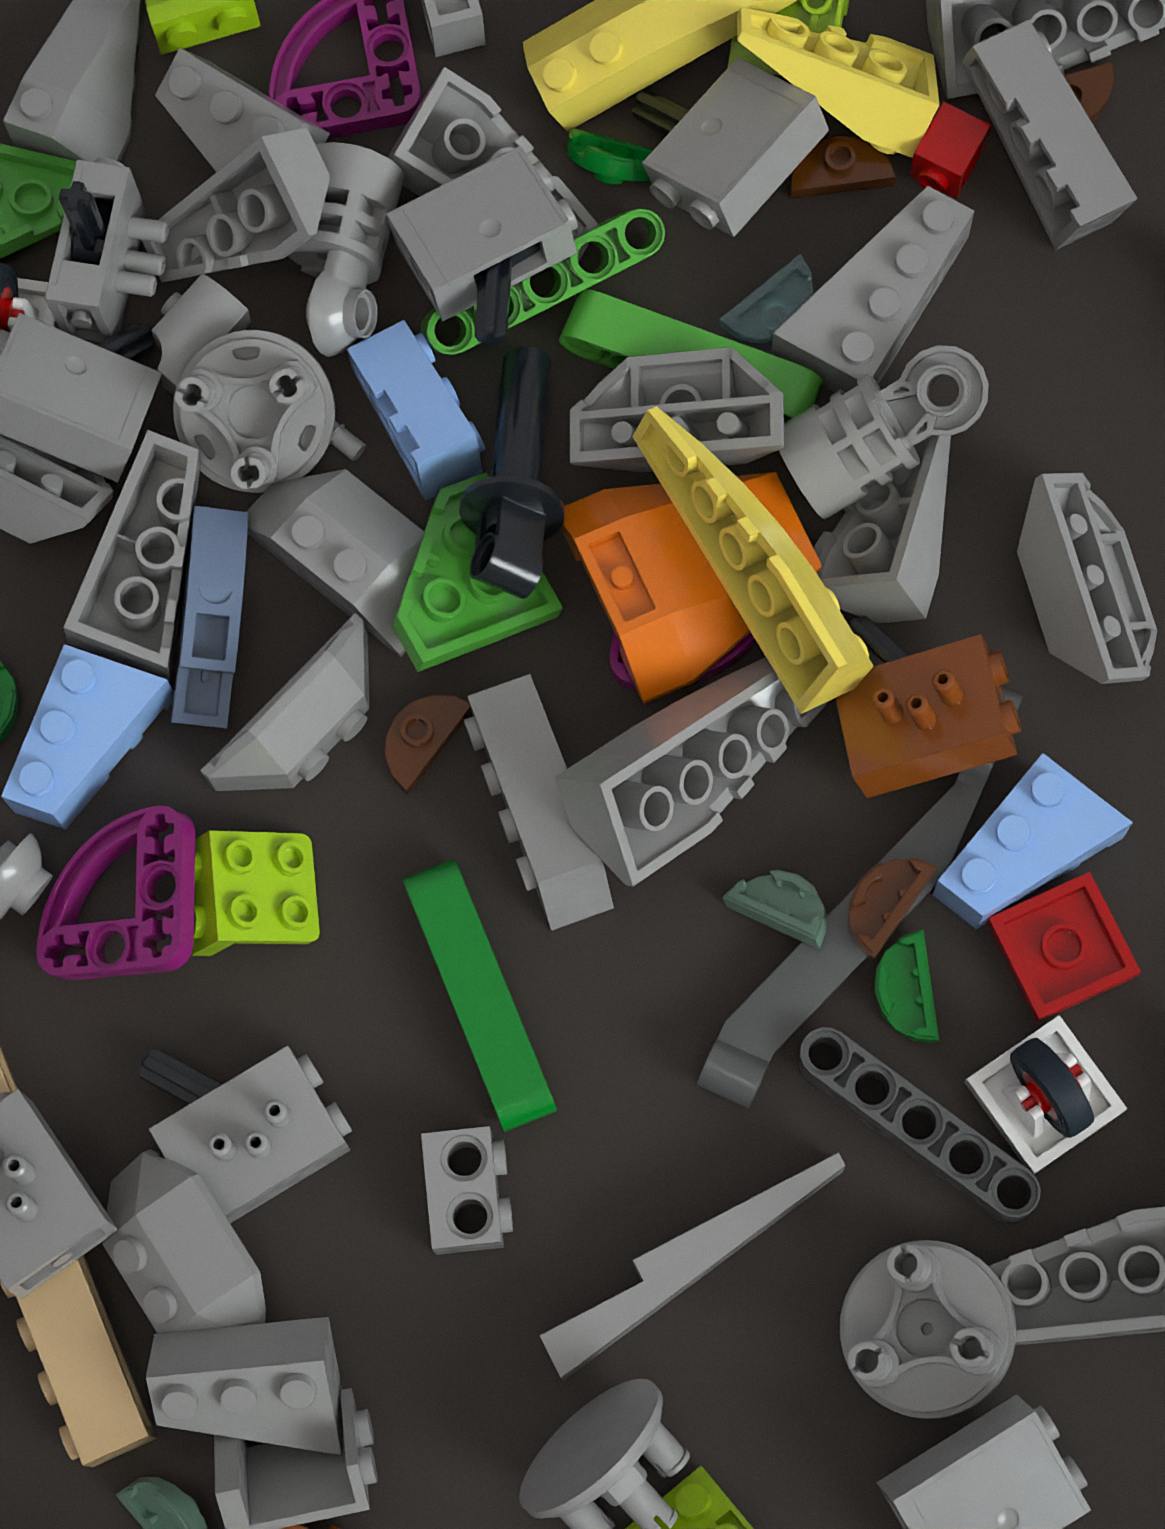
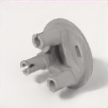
M264 330L232 332L214 339L200 349L188 362L179 378L173 405L174 423L179 441L199 449L200 471L220 485L242 492L262 493L272 483L304 477L323 457L331 441L335 426L334 395L328 377L319 362L310 352L292 339Z
M648 1379L626 1381L600 1394L569 1418L543 1446L526 1472L519 1493V1500L523 1509L534 1518L560 1517L570 1529H612L615 1527V1523L594 1502V1500L601 1496L612 1506L620 1505L640 1529H661L653 1519L656 1515L671 1528L677 1520L678 1513L646 1481L647 1472L638 1461L643 1455L657 1470V1473L662 1478H665L666 1476L671 1477L677 1474L690 1458L689 1451L683 1448L660 1422L663 1406V1395L660 1389Z

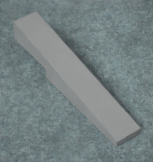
M837 1153L634 1259L633 1266L641 1283L539 1335L562 1381L840 1175L845 1168V1163L840 1154Z

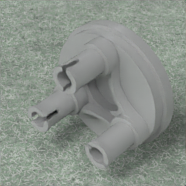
M931 1240L912 1241L894 1246L880 1253L857 1274L850 1285L842 1306L840 1341L849 1370L857 1383L875 1401L902 1415L915 1418L937 1419L954 1416L973 1408L987 1398L999 1385L1010 1366L1014 1354L1016 1319L1013 1305L1005 1286L995 1272L980 1258L950 1243Z

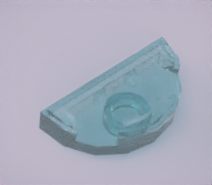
M801 254L720 319L719 326L737 339L753 343L772 342L773 333L813 296L811 270Z

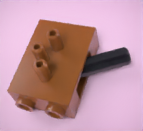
M868 617L853 618L848 623L852 632L865 643L869 659L873 664V668L855 689L836 697L852 778L867 799L1017 755L1013 734L1021 732L1020 720L1012 699L1005 701L1001 685L1010 682L1007 667L1001 651L992 653L982 634L909 656Z

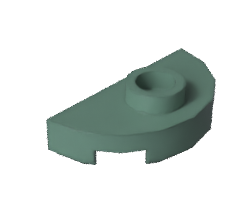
M771 870V875L759 876L746 883L744 879L736 882L722 897L727 908L820 950L827 932L826 909L815 887L800 875L782 870Z
M140 1477L115 1494L144 1529H207L205 1520L194 1499L181 1491L176 1485L159 1477Z

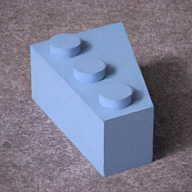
M402 320L347 348L351 368L425 501L437 496L441 488L482 473L479 453L486 450L484 443L471 421L468 422L459 408L460 401L447 377L441 379L432 365L435 362V357L422 333L414 336L405 320Z
M64 644L1 795L3 800L14 813L66 830L110 778L109 773L129 749L133 750L143 739V732L163 709L167 710L173 703L174 691L168 680Z
M1042 753L939 878L932 895L973 928L978 929L986 924L989 917L1017 905L1062 874L1070 872L1078 867L1080 863L1107 846L1110 847L1123 839L1133 822Z

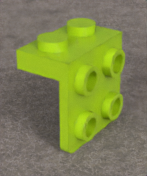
M145 0L146 9L161 55L177 51L179 48H188L261 26L254 0Z
M209 830L195 839L194 944L191 956H212L234 943L309 944L317 940L320 929L312 842L307 835L303 833Z

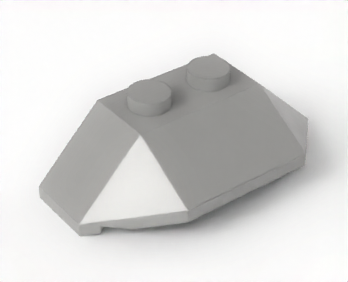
M733 347L627 357L592 390L584 401L581 399L570 409V463L575 466L632 472H653L632 436L646 411L656 406L700 441L725 466L747 464L784 448L783 393Z
M0 434V529L32 544L85 527L112 499L114 490L109 483H106L103 476L48 453L40 452L36 448Z
M346 469L272 483L247 510V534L348 616L351 617L354 613L360 616L364 621L366 630L401 658L406 650L393 629L392 623L424 531Z
M1083 473L1041 474L1034 481L1017 554L1049 653L1101 684L1142 681L1148 678L1151 670L1149 663L1154 653L1157 628L1124 529L1106 504L1090 490L1091 484Z
M354 613L231 741L200 770L208 785L215 791L294 788L303 778L306 781H310L320 773L329 760L327 753L341 739L347 742L363 728L367 721L365 714L370 710L368 634L363 619Z
M151 1149L142 1152L111 1181L107 1214L118 1231L106 1238L102 1245L157 1334L265 1323L266 1304L260 1271L200 1175L175 1161L160 1157L159 1153Z

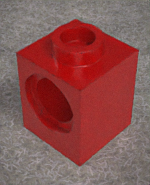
M943 102L914 152L910 176L915 178L924 189L929 186L942 194L945 193L957 199L986 149L991 124Z

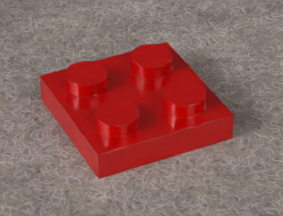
M1087 872L989 917L986 922L1036 1023L1132 980L1141 973L1091 872Z

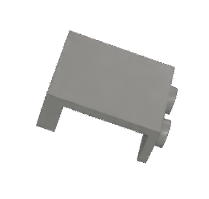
M352 1388L340 1390L344 1434L342 1455L268 1443L246 1447L245 1440L214 1435L215 1495L225 1529H280L370 1510L368 1485L377 1483L378 1479L372 1448H364V1446L374 1444V1436L368 1409L357 1411Z

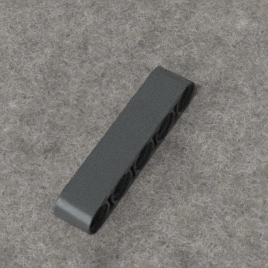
M821 1027L812 1030L804 1038L798 1055V1067L801 1075L810 1084L990 1217L1001 1223L1014 1224L1022 1221L1037 1207L1040 1200L1041 1187L1037 1178L1029 1169L842 1032L833 1028ZM820 1044L832 1046L839 1054L840 1064L831 1070H820L811 1063L809 1051L814 1046ZM865 1078H874L884 1086L886 1099L882 1103L868 1105L857 1097L855 1084ZM911 1112H920L926 1115L933 1126L932 1135L925 1139H914L908 1136L903 1129L902 1118ZM958 1146H966L972 1149L979 1159L978 1171L972 1174L957 1172L950 1163V1151ZM1014 1181L1022 1186L1026 1194V1203L1023 1208L1009 1209L1002 1205L997 1196V1187L1000 1182Z

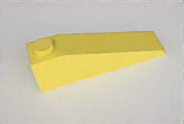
M745 7L740 8L737 15L738 42L794 86L816 96L819 105L864 141L869 142L878 151L885 154L900 153L913 158L915 150L940 105L933 54L888 37L870 34L867 42L851 40L846 37L847 33L844 28L828 25L822 33L812 32L797 18Z

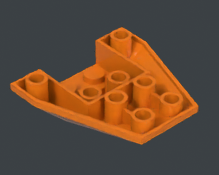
M770 472L736 476L784 528L816 573L820 572L822 564L777 473ZM661 484L603 489L564 506L565 515L561 530L575 560L582 561L620 642L621 658L643 705L696 682L751 633Z

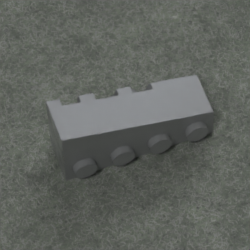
M1029 19L971 47L962 62L1055 250L1111 224L1138 199L1055 63L1048 40L1042 32L1036 31Z
M927 186L773 333L771 354L811 369L822 378V386L834 393L840 389L846 393L858 386L857 380L867 373L879 385L969 238L975 211Z
M147 430L63 627L68 644L126 666L167 679L169 683L187 566L193 506L196 504L200 476L199 449Z
M531 674L467 696L473 717L464 720L474 751L485 748L489 763L481 765L485 781L492 797L499 794L502 795L506 809L499 811L498 814L509 844L518 841L524 856L516 859L517 866L526 890L529 891L536 888L551 931L613 909L614 906L603 861L571 828L555 776L565 771L567 767Z

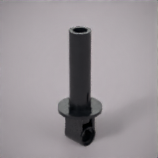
M528 346L513 348L506 352L503 357L491 477L471 484L462 494L459 508L463 523L470 531L476 534L474 553L470 563L471 578L520 599L527 598L538 584L544 564L542 555L543 541L551 538L561 529L565 515L564 503L560 496L552 488L540 482L551 360L542 350Z

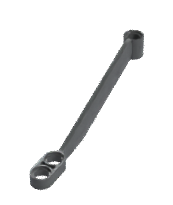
M1001 685L1004 700L1012 699L1018 711L1024 694ZM995 761L960 771L955 784L879 862L883 864L894 859L910 860V858H919L938 867L904 918L936 886L939 878L950 866ZM855 888L828 914L827 932L820 950L801 942L725 1021L697 1082L698 1087L745 1108H750L772 1056L867 958L857 947L849 928V902Z

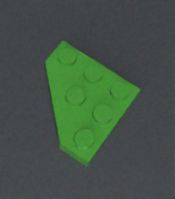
M0 144V259L61 231L65 212L59 200V193L61 189H70L77 161Z
M487 472L441 488L434 500L392 623L393 629L417 672L556 619L563 610L543 571L535 589L525 599L517 598L471 578L470 563L474 553L476 534L465 526L460 517V499L464 491L471 484L489 477Z

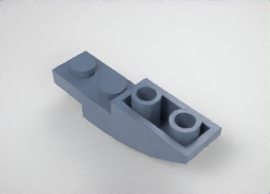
M193 506L170 723L227 729L241 621L248 512Z

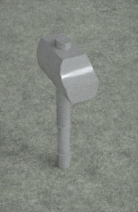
M203 273L183 295L176 292L166 301L161 309L164 317L151 330L154 341L162 352V358L157 368L158 372L162 373L160 377L162 387L175 396L176 387L184 368L200 349L223 335L245 330L251 323L249 310L230 292ZM335 421L329 445L332 444L354 462L362 455L367 445L345 429L344 424H339Z

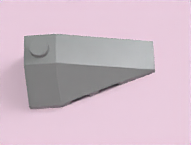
M73 0L24 74L3 120L14 147L75 161L94 162L98 158L121 161L132 134L133 120L131 109L132 96L136 85L135 59L136 47L139 44L142 0Z
M446 67L441 70L388 156L404 172L405 177L402 186L418 196H422L519 146L522 147L532 164L539 160L533 154L532 150L534 147L523 135L519 137L499 114L501 108L488 94ZM546 169L554 187L551 194L556 201L564 198L577 220L578 228L572 231L573 237L597 225L598 223L562 180L558 176H552ZM589 242L581 246L580 250L578 251V263L582 255L584 254L587 246L589 245Z
M307 127L261 136L158 219L159 221H166L169 226L167 240L164 243L142 240L147 253L163 255L165 258V269L163 274L159 276L161 282L283 259L317 234L330 174Z
M932 435L915 445L914 447L920 459L919 465L910 470L903 466L892 473V481L883 486L876 482L867 487L868 493L866 496L843 508L845 514L832 533L824 531L814 546V550L822 564V570L817 575L824 586L834 593L841 610L859 617L866 616L872 622L878 624L926 619L939 576L951 436Z

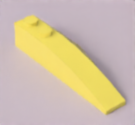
M594 0L522 42L527 68L549 113L568 132L570 129L581 125L737 35V15L741 7L775 14L798 0Z
M656 406L648 409L632 437L800 714L855 689L873 668V664L869 659L865 643L852 632L841 614L839 602L834 593L824 586L816 571L784 528L739 478L700 441Z

